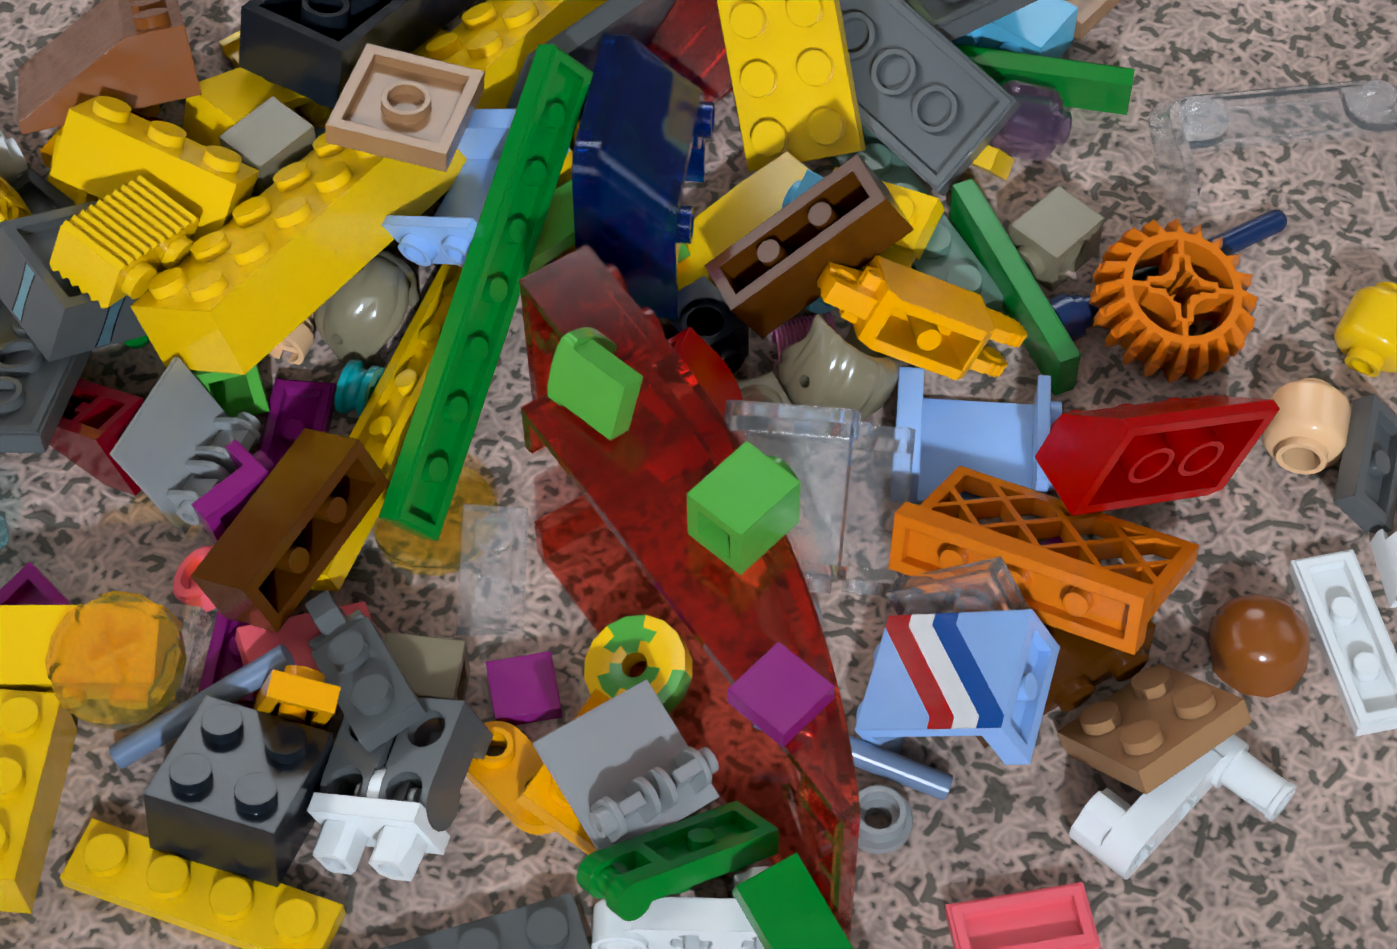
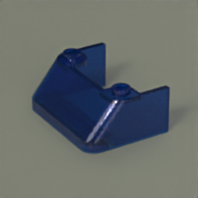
M605 32L577 132L572 161L579 310L609 307L626 311L640 310L647 313L650 317L677 318L679 312L678 257L681 243L691 244L694 231V207L683 206V188L685 181L704 182L705 138L713 137L715 103L704 101V91L701 87L631 34Z

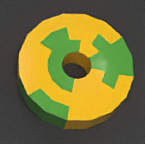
M648 615L625 616L607 625L592 641L585 657L584 680L590 695L595 689H598L612 699L647 679L667 713L670 714L685 698L692 681L693 659L685 641L664 620ZM640 661L647 662L646 670L642 675L630 677L631 668Z

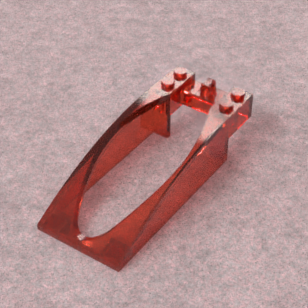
M585 245L519 279L532 401L521 407L525 447L532 454L547 447L583 494L534 522L537 553L598 634L607 625L625 616L648 615L664 620L681 636L693 659L692 681L685 698L674 708L669 716L689 747H693L696 750L707 747L715 755L719 770L712 774L711 783L726 804L737 800L779 829L778 854L768 857L772 865H775L797 852L849 940L861 814L850 738L835 672L803 573L787 535H784L742 575H739L688 535L687 493L737 450L740 444L704 388L666 340L663 327L655 313L649 307L640 308L628 294L627 285L619 270L611 263L604 265L591 248ZM591 327L605 335L617 345L616 352L613 355L643 376L629 430L611 441L564 405L559 406L547 395L549 374L556 348L566 333L579 328ZM777 642L783 644L835 686L834 700L784 748L763 731L753 728V723L727 701V689ZM640 661L631 668L630 677L642 675L646 670L647 662Z

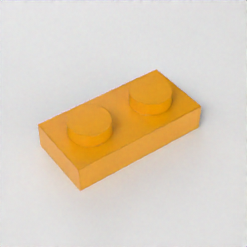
M287 665L284 672L274 669L271 671L256 694L252 709L322 729L335 714L341 687L324 683L326 675L318 670L298 665Z

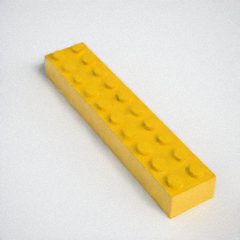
M487 0L465 11L461 17L463 22L450 33L440 35L430 41L425 48L427 53L422 57L485 71L484 91L476 109H506L527 55L537 49L538 44L546 43L607 0ZM325 132L315 139L312 144L314 149L303 159L280 169L273 176L274 183L262 194L239 204L232 212L234 218L218 231L198 239L190 248L192 253L179 265L153 277L148 283L149 290L130 307L166 368L174 357H179L189 370L245 375L394 240L391 234L381 225L387 215L421 216L450 189L467 158L457 148L447 172L326 143Z

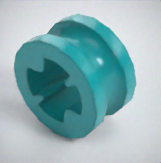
M351 359L342 370L335 392L336 410L343 414H349L351 410H356L357 416L360 417L385 369L381 366L373 365L366 370L362 361Z

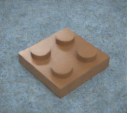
M367 43L325 124L326 143L447 172L484 91L485 71Z
M1159 663L1154 667L1138 672L1129 684L1105 700L1087 706L1081 711L1077 719L1057 731L1062 747L1072 758L1147 795L1250 724L1252 720L1245 699Z

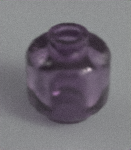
M1019 80L1006 82L1002 87L1017 99L1022 106L992 139L990 146L996 147L1014 158L1036 161L1049 158L1057 145L1063 146L1067 142L1071 131L1072 115L1069 111L1064 110L1061 94L1055 88Z

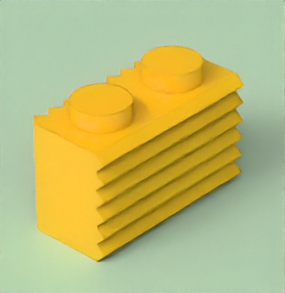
M139 175L135 181L131 179L127 186L123 184L119 191L115 189L111 196L107 194L102 201L99 199L94 206L91 204L86 211L82 209L78 216L74 214L69 221L65 220L60 226L49 264L52 271L60 272L62 279L69 278L72 286H79L82 294L88 293L91 301L98 300L101 309L108 308L125 296H129L133 300L138 299L148 290V283L153 277L166 269L176 267L192 253L190 248L195 243L193 238L200 220Z

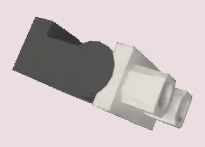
M418 697L427 715L370 753L360 743L344 715L322 776L320 793H313L307 809L308 813L321 825L313 856L328 871L352 875L353 872H356L364 848L367 846L374 847L369 864L380 875L393 880L411 882L424 853L444 855L450 839V835L445 830L451 826L457 815L460 803V789L472 759H484L493 738V734L466 701ZM438 718L444 719L445 725H443Z

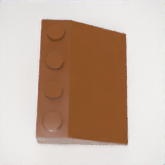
M102 0L18 68V124L21 135L63 126L69 108L97 96H109L127 103L131 110L202 95L178 0Z

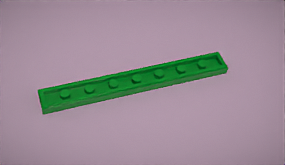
M538 44L378 517L421 539L439 540L594 74L555 44Z

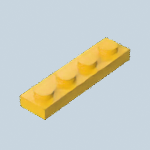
M93 818L60 875V880L65 887L242 949H329L346 914L344 905L282 883L278 887H274L150 848L149 837Z

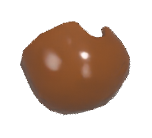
M1255 593L1232 598L1219 607L1216 615L1211 618L1208 644L1212 654L1213 671L1222 681L1241 694L1269 698L1290 691L1306 672L1310 653L1308 626L1304 617L1285 599Z

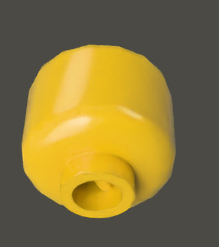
M1384 281L1379 282L1375 286L1358 289L1351 298L1334 332L1336 345L1346 355L1344 361L1350 369L1369 377H1378L1381 371L1397 373V284Z

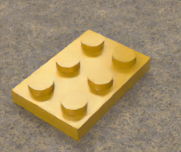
M717 0L748 172L760 170L787 151L800 162H806L866 150L840 1Z

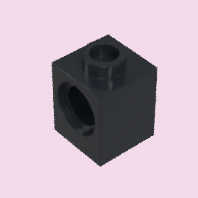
M705 275L655 304L657 333L662 338L663 343L691 327L723 359L732 374L742 366L746 357L749 356V327L731 312L720 291Z

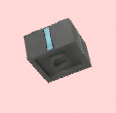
M98 200L0 222V299L48 362L146 336L144 329L130 307L138 299L133 300L129 296H125L110 307L101 309L98 300L91 301L88 293L82 294L79 286H72L69 278L62 279L60 272L52 271L49 262L60 226L65 220L69 221L74 214L78 216L82 209L86 211L91 204L94 206Z

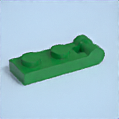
M736 800L587 855L578 867L577 883L594 898H605L606 906L622 920L634 921L646 913L652 901L670 894L686 892L694 885L728 872L741 871L752 863L778 854L779 829Z

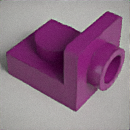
M236 439L227 444L225 449L237 470L191 504L215 544L275 468L273 462L264 452L259 450L251 455Z

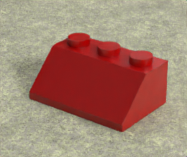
M1207 395L1183 399L1173 397L1165 401L1136 405L1125 403L1112 408L1088 411L1072 410L1061 414L1050 427V433L1036 453L1035 459L1071 516L1207 496L1222 490L1280 408L1274 399Z

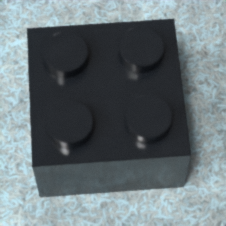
M206 695L143 793L150 848L278 887L316 822L307 809L313 793H320L322 776L333 748V733Z

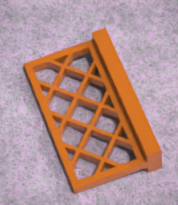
M959 465L920 505L906 501L895 512L888 569L1004 610L1033 609L1044 624L1135 655L1145 641L1148 622L1195 564L1199 545L1102 512L1071 516L1060 498ZM965 491L983 497V499L963 500L960 494ZM1034 514L1043 517V519L1023 520L1020 515ZM1001 517L1003 522L979 524L976 519ZM1093 534L1105 539L1084 541L1080 535ZM1060 537L1064 543L1040 545L1036 539ZM1153 554L1168 560L1146 562L1142 555ZM1121 558L1125 564L1102 566L1098 560Z

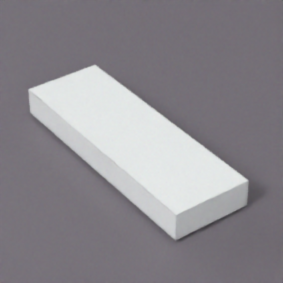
M1350 549L1292 560L1288 568L1354 736L1396 729L1397 653L1354 550Z

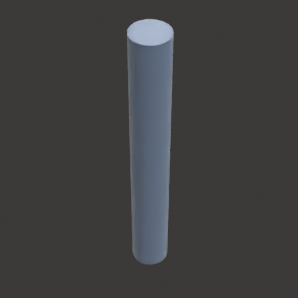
M278 645L109 746L112 759L118 767L124 769L180 736L206 695L236 703L261 688L273 669L284 672L285 666L296 665L290 651L285 645Z
M814 721L807 724L790 741L940 800H945L952 785V774ZM752 724L753 728L761 730L755 724Z

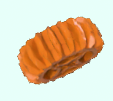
M1178 218L1168 222L1164 229L1153 219L1150 223H1146L1140 231L1134 227L1126 231L1118 242L1116 241L1115 244H1111L1102 256V263L1098 265L1093 273V280L1091 282L1096 286L1090 293L1088 304L1099 308V311L1094 316L1093 326L1110 329V333L1105 338V348L1120 345L1125 350L1122 365L1137 359L1144 363V378L1154 375L1159 368H1162L1168 384L1178 380L1183 373L1191 381L1202 378L1208 370L1213 373L1221 370L1227 364L1231 356L1235 357L1245 346L1246 336L1253 330L1256 320L1250 313L1256 308L1258 297L1246 291L1252 284L1253 274L1241 273L1236 270V267L1240 264L1241 253L1226 256L1221 251L1223 236L1209 242L1203 238L1202 224L1192 227L1186 233ZM1158 266V274L1156 276H1147L1145 281L1132 280L1134 271L1145 267ZM1201 320L1213 321L1211 332L1189 336L1188 328L1191 324L1198 325Z

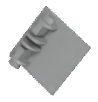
M174 357L110 452V455L179 532L186 534L191 525H199L201 522L191 504L237 470L225 446L236 439L249 451L251 447L257 445L261 438L258 432L261 423L255 416L247 412H240L237 417H229L179 357Z
M647 679L532 744L596 850L678 822L720 797L711 783L712 774L719 770L715 755L707 747L696 750L687 745Z

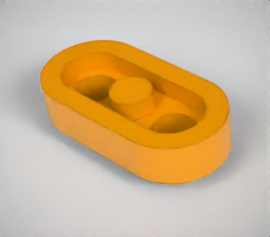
M502 721L484 723L493 734L489 747L498 745L504 747L505 751L498 756L485 755L484 759L473 758L466 774L467 778L520 830L534 835L555 832V830L516 802L543 763L532 745L533 742L510 723Z

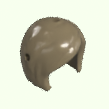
M382 250L313 313L315 324L322 339L340 361L347 364L351 359H357L364 363L365 369H369L373 365L385 367L386 362L381 358L379 350L401 325L408 306L417 312L421 304L415 274L400 257Z
M817 314L807 336L782 350L781 362L778 366L779 382L800 416L813 424L823 425L826 428H845L866 420L884 405L897 384L900 360L869 349L857 339L853 324H851L849 333L844 340L827 324L822 315Z

